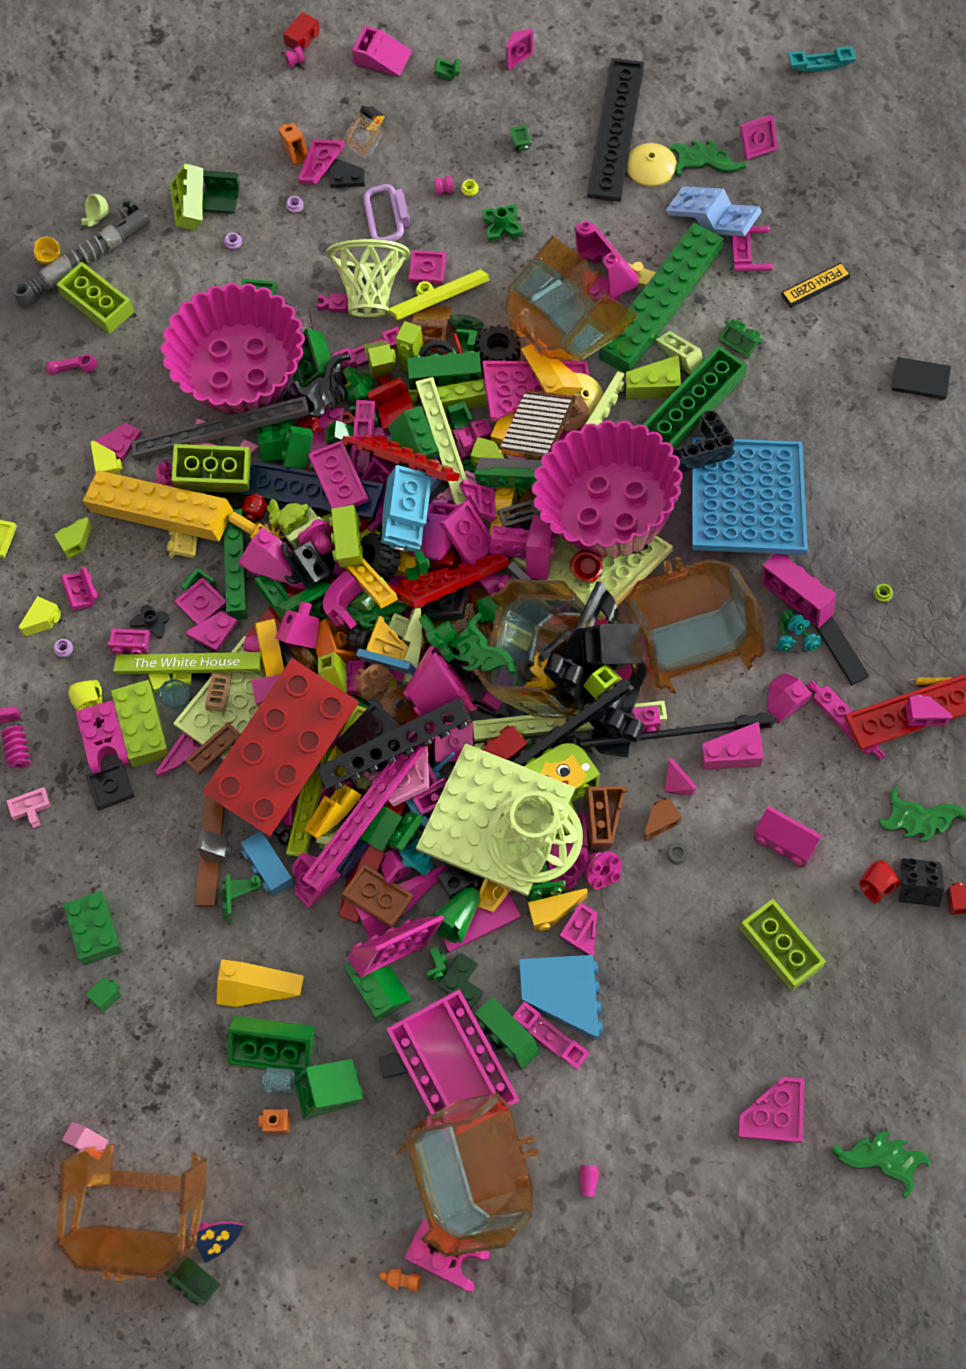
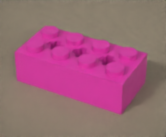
M774 554L763 564L761 584L806 620H809L815 627L819 629L834 614L835 593L830 588L824 587L816 577L806 573L802 566H797L793 563L789 556L786 554Z

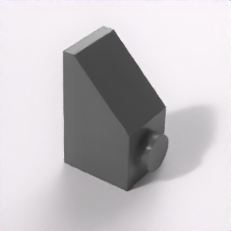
M200 829L197 849L203 861L227 862L228 856L232 854V844L229 843L228 838Z

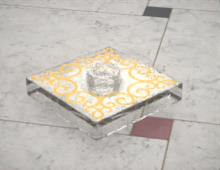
M357 111L343 141L365 160H369L384 130L363 113Z

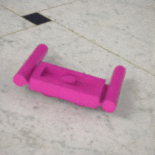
M751 226L745 236L732 235L734 272L771 271L773 269L772 264H752L750 233H769V226Z

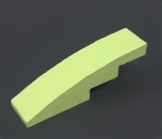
M421 608L412 609L401 639L409 647L404 661L410 662L415 669L418 667L422 640V625L419 621ZM405 673L402 684L407 685L413 675Z

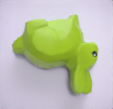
M271 499L270 504L267 506L270 512V525L272 527L279 526L287 535L299 525H303L309 520L307 514L309 511L308 504L288 503L280 510L277 502Z

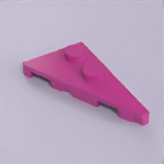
M182 733L155 774L161 777L181 766L202 745L185 733Z

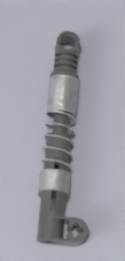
M131 198L120 200L118 209L122 217L121 221L105 227L98 232V236L93 235V239L90 241L86 240L87 243L84 245H78L79 248L76 249V253L71 249L73 255L69 258L64 254V257L61 256L48 266L46 265L37 272L35 279L31 278V281L28 280L27 283L19 282L14 285L12 292L18 304L22 307L30 306L34 302V298L39 296V293L42 294L43 291H50L57 287V283L79 263L83 262L88 266L89 262H95L98 256L103 257L104 252H110L120 246L127 237L150 223L146 213Z

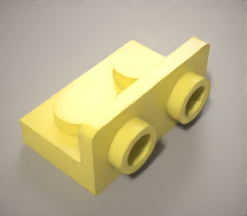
M168 530V534L171 535L167 544L169 558H173L175 555L194 558L196 555L197 537Z

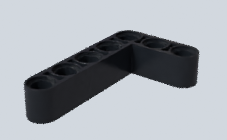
M705 411L702 414L701 432L706 440L673 449L672 455H676L680 459L678 470L681 472L732 457L734 438L716 412Z

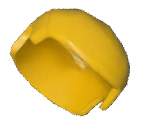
M42 237L34 243V257L37 262L49 265L60 257V246L55 239Z

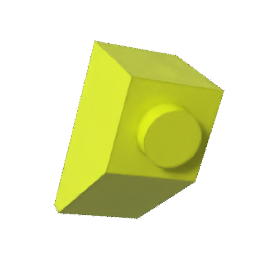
M91 441L95 471L99 470L121 475L120 470L123 469L121 459H117L115 452L95 441Z
M37 596L18 628L24 636L51 629L59 621L61 611L56 604Z

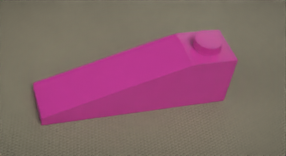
M261 528L249 543L238 564L254 575H263L271 578L273 581L277 582L279 580L288 583L291 587L306 590L302 582L291 584L286 581L284 577L286 575L291 576L292 570L289 562L282 554L281 545L283 542L264 528Z

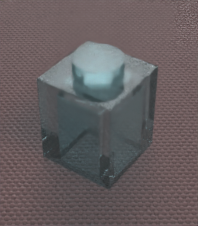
M267 1068L266 1074L263 1073L262 1086H265L264 1089L267 1093L292 1094L294 1073L291 1069Z

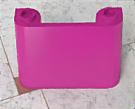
M584 221L574 226L577 257L581 262L584 261V258L591 259L592 263L600 260L607 268L608 288L606 291L611 299L637 287L638 275L593 223Z

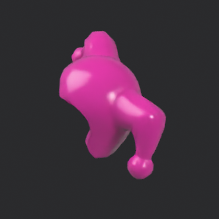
M494 572L485 579L473 582L471 588L474 590L485 589L489 595H500L508 585L510 577Z

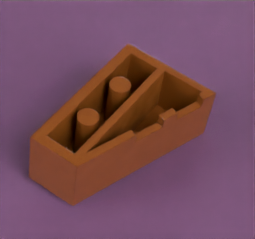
M599 786L586 789L584 805L589 851H607L613 844L627 786Z

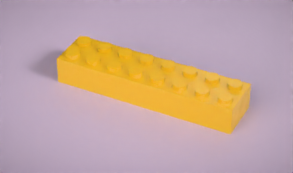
M97 470L83 499L84 504L92 513L217 542L220 541L228 524V518L233 512L229 502L224 498Z

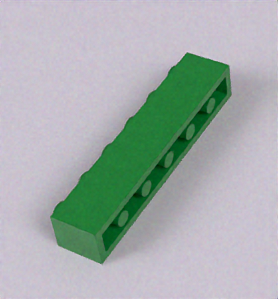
M242 509L233 510V512L243 516ZM228 521L224 530L227 615L236 620L248 619L246 569L240 566L238 562L246 550L245 531Z

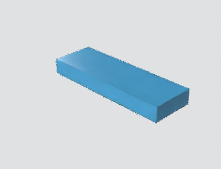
M358 649L356 654L366 663L382 664L388 669L413 675L416 671L410 662L364 649Z

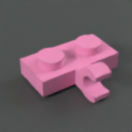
M45 787L7 800L12 819L16 820L28 815L29 822L33 828L41 826L36 812L51 807Z

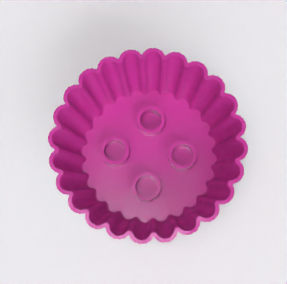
M228 283L223 288L212 286L207 290V293L198 292L193 295L192 301L183 302L179 306V313H175L170 317V327L163 331V337L166 341L161 345V352L166 356L163 360V365L170 371V379L177 383L183 392L215 412L233 415L269 406L270 402L277 401L297 370V365L303 355L301 347L305 337L300 332L302 322L300 319L295 318V309L290 305H285V299L282 296H272V292L268 288L256 289L250 283L243 284L241 287L236 283Z
M610 420L602 421L598 426L592 423L586 424L581 428V431L573 430L567 433L565 440H558L552 445V452L542 456L541 463L543 466L538 467L534 472L537 480L532 485V492L537 496L534 499V506L541 512V520L550 526L552 532L582 551H591L602 556V558L609 556L615 559L620 555L629 556L633 551H641L645 544L652 543L670 516L674 504L681 493L679 485L683 475L678 470L680 459L676 455H672L673 446L670 443L662 442L663 438L660 433H649V429L645 425L633 426L629 421H620L615 424Z

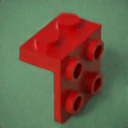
M400 377L368 392L369 399L375 401L384 430H388V426L404 411L414 408L409 389Z

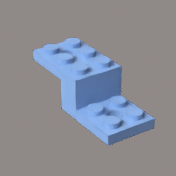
M686 186L680 189L666 209L668 216L694 217L700 226L715 234L745 236L762 212L759 206L732 205L724 189Z

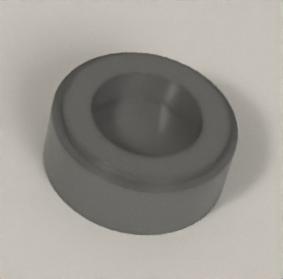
M523 660L518 663L517 673L523 680L532 679L535 676L530 670L534 666L531 660Z
M679 843L671 845L667 852V857L673 864H682L688 855L686 847Z

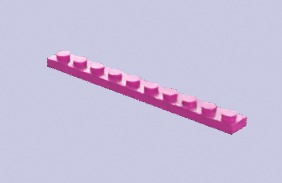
M429 725L426 726V731L429 734L435 732V728ZM412 731L408 736L409 741L415 742L418 739V734L415 731ZM422 745L414 748L415 752L410 755L404 756V754L396 757L397 761L384 768L304 875L302 880L317 891L322 889L426 747L422 748Z

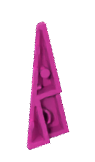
M445 865L431 870L427 875L422 874L398 884L414 895L413 900L400 918L430 888L436 885L439 881L438 876L447 871ZM354 905L369 939L375 935L381 936L390 929Z

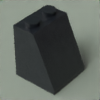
M600 624L580 628L582 667L643 663L640 624Z

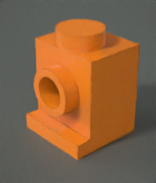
M263 1110V1115H259V1128H262L264 1134H289V1110ZM272 1117L277 1118L274 1124L270 1123V1118Z

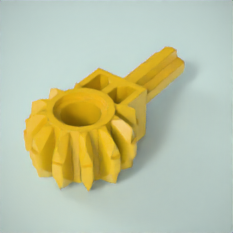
M232 512L228 518L229 522L249 533L248 537L251 539L254 538L261 528H264L279 539L285 538L284 534H280L282 531L280 528L275 530L276 527L272 526L269 529L268 524H264V526L258 522L254 524L236 512Z

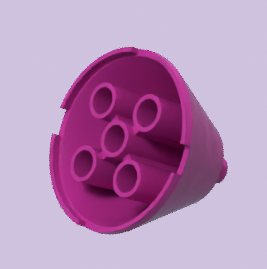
M431 645L407 684L406 690L403 691L406 698L416 705L413 707L415 712L421 717L458 698H462L468 712L478 709L476 704L473 705L471 703L474 699L450 664H447L440 651Z

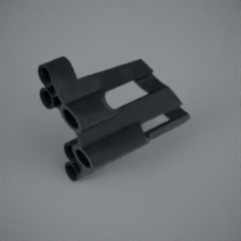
M596 582L562 656L552 652L543 669L544 673L558 687L557 694L568 705L576 707L580 712L582 711L581 708L586 704L597 701L584 687V684L595 671L602 667H582L580 628L593 626L600 611L604 613L609 624H620L618 620V606L613 596L606 590L604 582ZM643 660V663L630 664L632 674L629 681L634 689L589 720L591 726L601 734H611L616 738L630 742L638 741L645 724L632 717V712L648 672V666ZM610 665V667L615 671L617 665Z

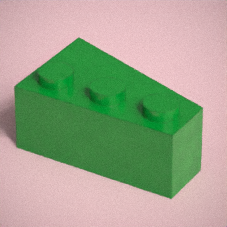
M494 997L489 999L475 1012L481 1030H487L492 1041L496 1045L500 1044L505 1054L510 1059H513L521 1069H524L540 1054L534 1037Z

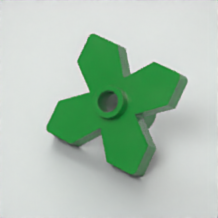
M515 204L498 207L496 210L493 208L482 210L484 223L490 225L486 229L489 242L499 240L503 232L511 238L522 236L520 223L514 221L518 217Z
M348 366L343 370L346 379L351 383L347 387L348 400L352 403H355L356 400L364 399L371 401L368 397V392L374 390L371 387L374 382L370 374L365 372L359 374L354 368Z
M426 615L420 617L419 621L427 632L425 635L429 643L434 648L437 647L448 662L455 659L452 650L447 645L449 641L454 639V635L457 634L454 626L447 621L435 627Z

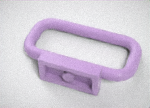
M382 184L372 187L365 192L363 202L371 238L392 242L399 240L404 233V227H411L406 199L402 189L395 190L389 184ZM388 191L390 193L397 232L386 237H378L370 197L373 194Z

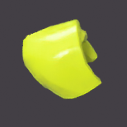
M97 680L76 682L70 685L68 697L71 704L78 711L101 704L102 688Z

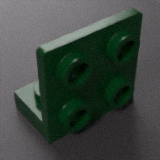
M204 170L205 190L202 211L235 213L240 190L238 173Z
M188 1256L174 1274L169 1271L165 1273L169 1278L167 1282L178 1291L183 1289L185 1291L183 1296L196 1306L198 1303L205 1305L221 1285Z

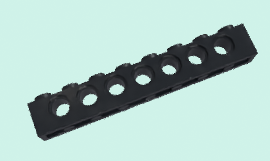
M458 698L316 768L326 789L332 788L335 791L343 787V783L348 780L354 782L362 778L361 774L366 771L370 774L380 769L379 765L385 762L386 765L397 761L396 757L401 754L407 756L414 753V748L420 745L423 748L432 744V739L438 736L442 739L451 734L450 731L455 728L461 730L469 726L468 722L472 719L462 698ZM447 714H452L454 717V721L450 725H446L444 722V717ZM433 722L436 730L434 733L429 734L426 731V726ZM412 731L418 734V739L415 742H410L408 739V735ZM393 740H398L400 743L397 751H393L390 747ZM377 748L382 752V756L378 760L373 757V751ZM358 757L364 760L362 768L355 766V760ZM340 766H344L346 769V774L343 777L337 774Z

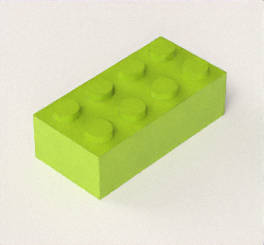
M83 262L79 263L57 283L61 296L108 334H111L134 313L131 300Z
M149 680L111 690L131 765L136 767L165 758L169 753L153 688Z
M771 899L741 922L739 928L791 992L824 967L826 963L824 958L774 899Z

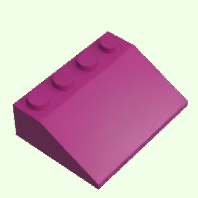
M441 915L421 917L413 921L409 919L398 928L392 927L381 936L375 935L364 944L360 942L351 948L352 951L348 959L359 977L362 978L426 947L444 918Z

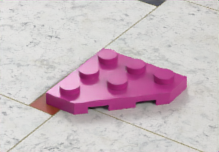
M782 1077L772 1088L756 1100L754 1104L739 1116L738 1138L802 1143L804 1078Z

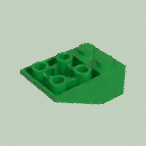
M293 419L257 428L262 462L280 460L281 449L285 448L286 444L284 442V435L286 431H289V426H294Z

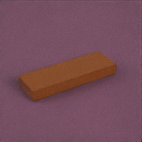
M227 722L188 757L185 763L198 776L201 775L235 744L241 734Z

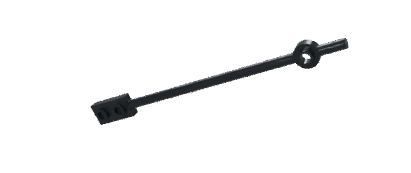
M763 712L756 716H738L734 722L643 732L640 734L638 741L732 729L736 731L756 722H759L760 729H767L773 727L775 717L774 713L768 714ZM568 736L564 741L553 746L552 749L566 743L584 748L630 741L614 736L581 740L576 736Z

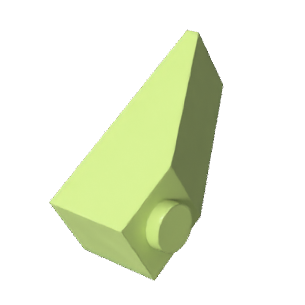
M671 331L656 339V343L670 358L679 355L680 369L690 375L704 361L700 348Z

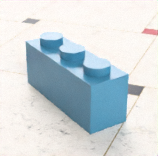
M262 831L241 842L243 847L241 853L246 861L251 860L253 864L251 869L255 875H260L263 879L261 884L266 892L270 891L275 896L294 884L290 874Z

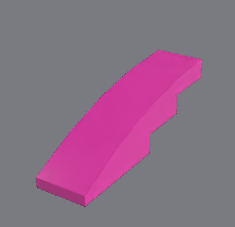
M356 400V418H354L355 437H364V434L373 436L375 401ZM352 445L351 461L357 473H364L371 462L372 452L356 449L357 445Z

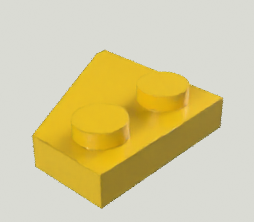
M379 616L365 650L404 661L409 647L384 622V618Z

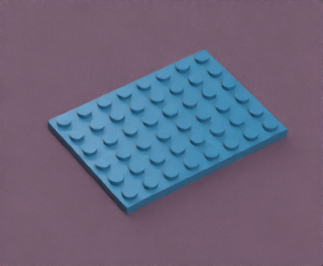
M692 437V443L706 440V438ZM734 439L733 455L731 458L692 469V550L807 555L802 442Z

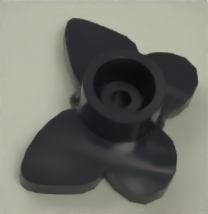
M149 605L142 606L140 609L141 614H137L129 623L130 627H149L151 632L161 639L165 631L164 624L169 621L168 614L164 611L156 612Z

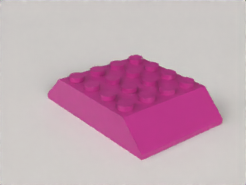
M460 989L386 1029L401 1061L445 1142L520 1101Z

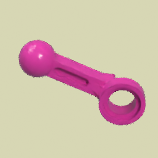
M85 354L81 357L78 355L77 357L58 362L50 361L46 365V371L51 375H55L60 371L80 367L83 372L88 373L96 368L97 360L93 355Z

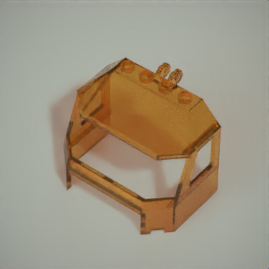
M114 1144L106 1145L105 1149L96 1150L95 1146L85 1147L60 1161L56 1245L75 1269H82L85 1273L102 1272V1280L109 1281L113 1275H115L116 1282L124 1281L125 1277L136 1278L138 1276H143L146 1280H158L196 1247L206 1190V1158L199 1157L198 1159V1154L192 1153L191 1168L183 1172L181 1176L113 1169ZM118 1185L180 1192V1201L177 1202V1206H180L178 1233L105 1225L78 1228L86 1187ZM76 1194L70 1231L64 1235L66 1200ZM194 1207L190 1238L185 1236L186 1213Z

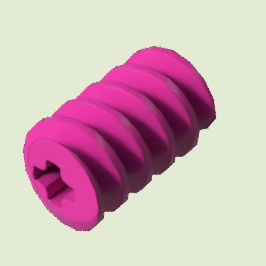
M10 726L1 732L6 765L14 769L25 768L31 765V761L27 760L30 758V754L26 753L29 747L24 746L28 742L26 739H23L26 737V733L21 732L24 729L22 726Z

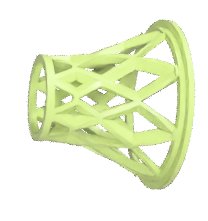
M377 239L349 240L328 247L326 255L334 263L346 289L348 313L362 318L382 317L389 314V296L393 281L404 260L409 257V249L396 242ZM366 247L360 262L355 259L348 248ZM374 247L392 250L380 262ZM338 251H341L340 259L334 256ZM398 252L402 255L401 258H398ZM369 255H371L374 263H366ZM347 266L355 267L354 274ZM363 276L367 282L366 285L361 280ZM362 308L364 313H358L357 311ZM373 308H376L378 313H371Z
M543 791L519 793L504 801L494 812L487 832L489 851L498 867L509 876L530 883L550 881L568 871L579 856L583 840L582 826L573 808L560 797ZM528 802H534L535 806H537V802L545 803L549 807V812L554 813V819L550 827L545 831L528 833L523 831L515 822L514 816L517 809L521 811V806ZM568 816L570 817L572 824L567 820ZM507 823L504 833L500 832L503 825ZM563 825L567 828L571 835H564V831L562 828ZM510 829L512 831V837H508ZM556 830H558L560 840L555 839ZM496 839L503 840L501 854L497 848ZM521 841H524L528 846L523 853L520 845ZM515 842L517 853L508 856L509 843ZM542 842L547 843L545 853L538 848ZM574 842L571 852L567 857L565 843ZM552 844L559 846V858L550 854ZM533 850L539 857L534 866L531 865L527 858ZM520 859L526 872L514 868L510 863ZM546 860L557 866L549 871L539 873Z

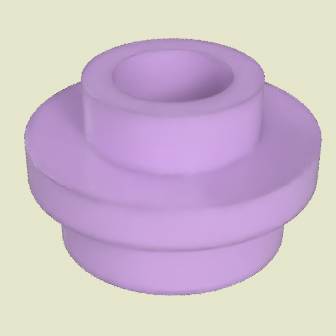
M298 196L290 197L286 203L287 210L292 213L300 212L303 209V201Z
M229 233L224 240L225 246L228 249H237L241 246L242 239L237 233Z
M59 639L54 645V652L59 657H67L73 651V645L67 639Z

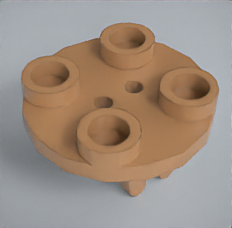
M574 394L560 397V399H568L571 402L556 401L555 403L569 405L570 411H566V413L552 411L553 414L564 415L563 418L553 417V419L562 420L561 423L555 422L556 425H560L559 427L566 431L581 428L588 418V407L585 401ZM554 406V407H553V408H555V409L567 410V408H564V407H557V406Z
M374 664L365 670L359 668L360 676L355 675L358 681L357 691L359 695L366 700L381 699L393 678L392 673L382 664Z

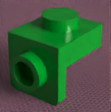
M438 57L435 61L433 74L452 81L460 73V59H456L454 63Z
M522 125L510 128L514 149H519V151L529 149L532 140L529 136L528 126Z
M422 551L415 552L416 567L405 570L408 580H417L419 575L428 573V569H430L429 559L424 557Z
M438 947L430 949V955L436 968L426 972L428 981L440 980L447 973L444 963H447L443 951L439 952Z

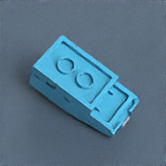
M399 465L395 466L388 476L382 519L383 544L390 545L392 549L403 552L408 550L418 552L420 550L423 527L426 525L432 476L425 474V472Z

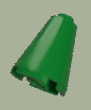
M472 887L464 888L431 915L443 916L444 920L438 927L439 932L437 934L453 944H456L458 941L461 944L481 901L480 894L476 889Z

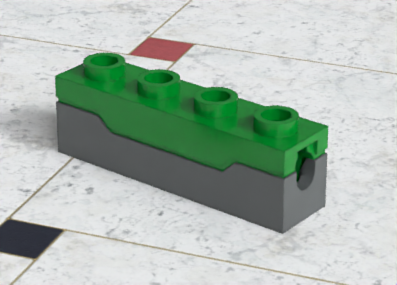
M480 457L474 476L477 484L485 487L532 489V485L537 481L534 472L543 465L541 460Z

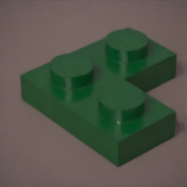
M460 953L438 985V988L447 994L460 989L471 1010L483 994L481 989L468 982L478 963Z

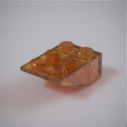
M432 305L414 313L412 324L421 326L423 346L434 340L447 342L450 326L449 318L452 313L451 306ZM438 347L430 349L431 352H439Z

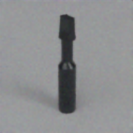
M475 700L471 702L473 705H477L478 709L476 710L496 717V719L507 717Z

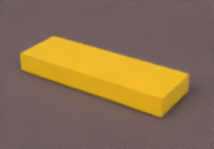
M270 619L254 623L265 677L281 675L284 665L279 640L275 639L277 635L275 620Z

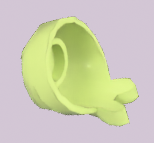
M91 194L87 197L85 204L87 218L81 219L82 225H88V227L96 225L109 213L108 204L104 197L98 194Z

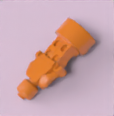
M390 1269L389 1273L381 1272L379 1274L380 1280L387 1281V1285L395 1290H399V1287L402 1286L408 1288L409 1291H419L421 1274H402L401 1271L403 1269Z

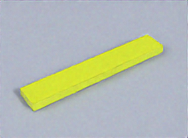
M480 269L389 308V312L394 318L399 320L490 280L489 275Z

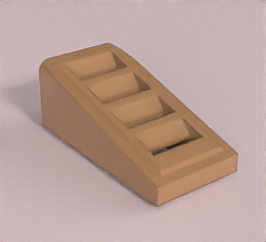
M212 673L205 703L206 710L226 711L231 675ZM223 679L226 680V683L215 682V680ZM214 686L224 687V690L215 689ZM213 692L222 693L223 696L213 695ZM212 699L221 700V703L213 702Z

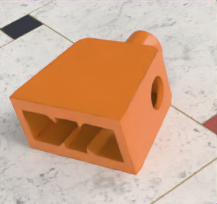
M294 123L282 125L279 128L282 146L293 166L305 162L307 148L303 134Z

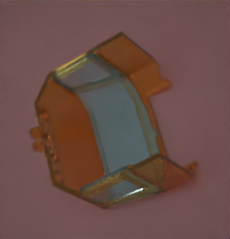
M553 235L508 287L505 312L509 316L510 327L520 337L526 336L525 340L531 346H535L534 351L541 357L545 355L550 359L582 362L583 359L619 337L634 321L638 313L636 311L633 313L606 293L597 300L591 294L589 288L602 273L597 269L593 271L587 265L589 262L583 256Z
M678 556L675 557L677 569L672 570L670 561L666 560L664 561L665 573L637 581L626 598L629 624H640L642 632V658L648 666V672L657 688H665L670 693L676 694V690L670 681L671 678L736 657H740L749 671L753 666L752 662L765 653L763 610L734 564L706 559L683 567L682 559Z
M510 579L504 584L505 587L489 596L498 606L489 646L505 650L515 661L516 671L520 661L531 660L534 663L536 653H541L567 629L571 628L574 631L585 604L565 581ZM571 635L553 652V654L562 656ZM501 666L491 672H483V674L478 669H473L485 688L497 699L533 717L567 719L577 710L576 707L568 705L559 697L557 686L551 690H543L539 687H526V683L531 682V679L523 680L517 672L509 675L508 669L505 666Z
M498 1093L459 1100L422 1119L409 1130L403 1145L396 1154L408 1151L429 1230L420 1240L427 1245L430 1243L439 1249L438 1252L445 1257L506 1248L532 1217L533 1185L525 1158L538 1155V1148L522 1150V1145L532 1144L535 1142V1138L532 1135L519 1139L511 1107Z

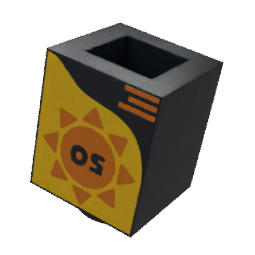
M362 106L357 115L361 118L360 124L362 126L367 125V128H363L366 130H374L373 128H375V131L379 129L385 117L377 109L370 106Z

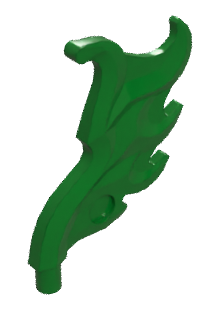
M692 140L691 144L694 146L675 143L669 148L670 151L674 150L679 155V162L676 164L678 177H681V170L683 168H702L705 165L727 173L738 172V170L746 168L744 161L739 163L732 162L728 153L723 148L717 150L716 143L711 140H706L708 146L703 145L699 141Z
M395 601L382 609L376 603L370 611L348 606L346 611L356 622L354 627L360 624L364 629H372L374 624L371 623L376 622L379 616L384 618V622L389 621L390 618L386 615L403 612L409 605Z
M480 613L473 616L468 621L467 627L447 643L451 648L460 650L459 655H454L458 661L469 663L468 666L462 667L467 672H475L480 668L482 672H491L501 666H505L508 669L509 675L517 672L514 666L515 661L505 650L487 646L488 640L476 627L477 621L483 618Z
M894 787L890 795V802L892 804L891 817L885 821L881 818L878 819L880 826L885 830L905 829L907 833L903 834L905 838L923 834L924 837L920 839V842H926L933 837L935 830H938L939 834L946 831L954 818L960 817L966 821V812L962 810V807L952 804H940L930 809H924L921 804L900 800L897 797L898 788Z
M889 1132L877 1134L872 1143L869 1142L870 1139L868 1137L863 1138L848 1152H844L838 1145L831 1150L839 1158L838 1160L847 1166L857 1169L876 1166L881 1169L882 1174L901 1181L906 1188L903 1193L904 1198H907L913 1191L914 1181L912 1178L916 1167L922 1163L928 1167L931 1166L929 1157L925 1153L905 1151L902 1145L907 1144V1141H886L885 1137L890 1136Z

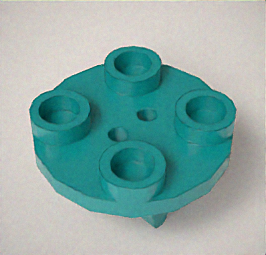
M417 837L412 843H407L399 853L403 858V865L407 868L413 867L421 874L427 875L433 868V863L430 859L431 856L416 850L420 837Z

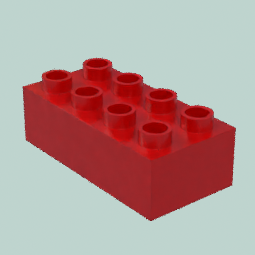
M291 658L202 793L271 837L357 707L359 701Z

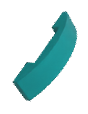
M852 46L837 47L835 52L805 55L804 51L788 52L787 54L791 68L807 72L833 70L856 61Z

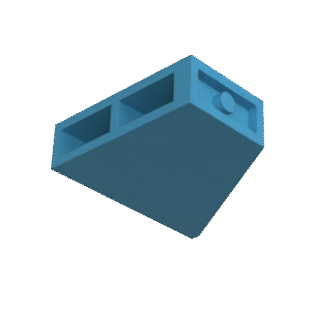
M593 955L519 959L522 1004L525 1001L539 1013L594 1041L599 1040V1034H603L602 1021L598 1022L597 1015L601 1014V1003L596 1001V994L599 993V981H595L594 974L598 973L597 961H593Z

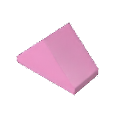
M75 1122L71 1123L62 1139L63 1142L97 1160L109 1142L104 1137Z

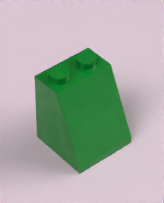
M352 1059L306 1067L294 1079L303 1120L354 1106L363 1099V1089L357 1079L358 1070Z

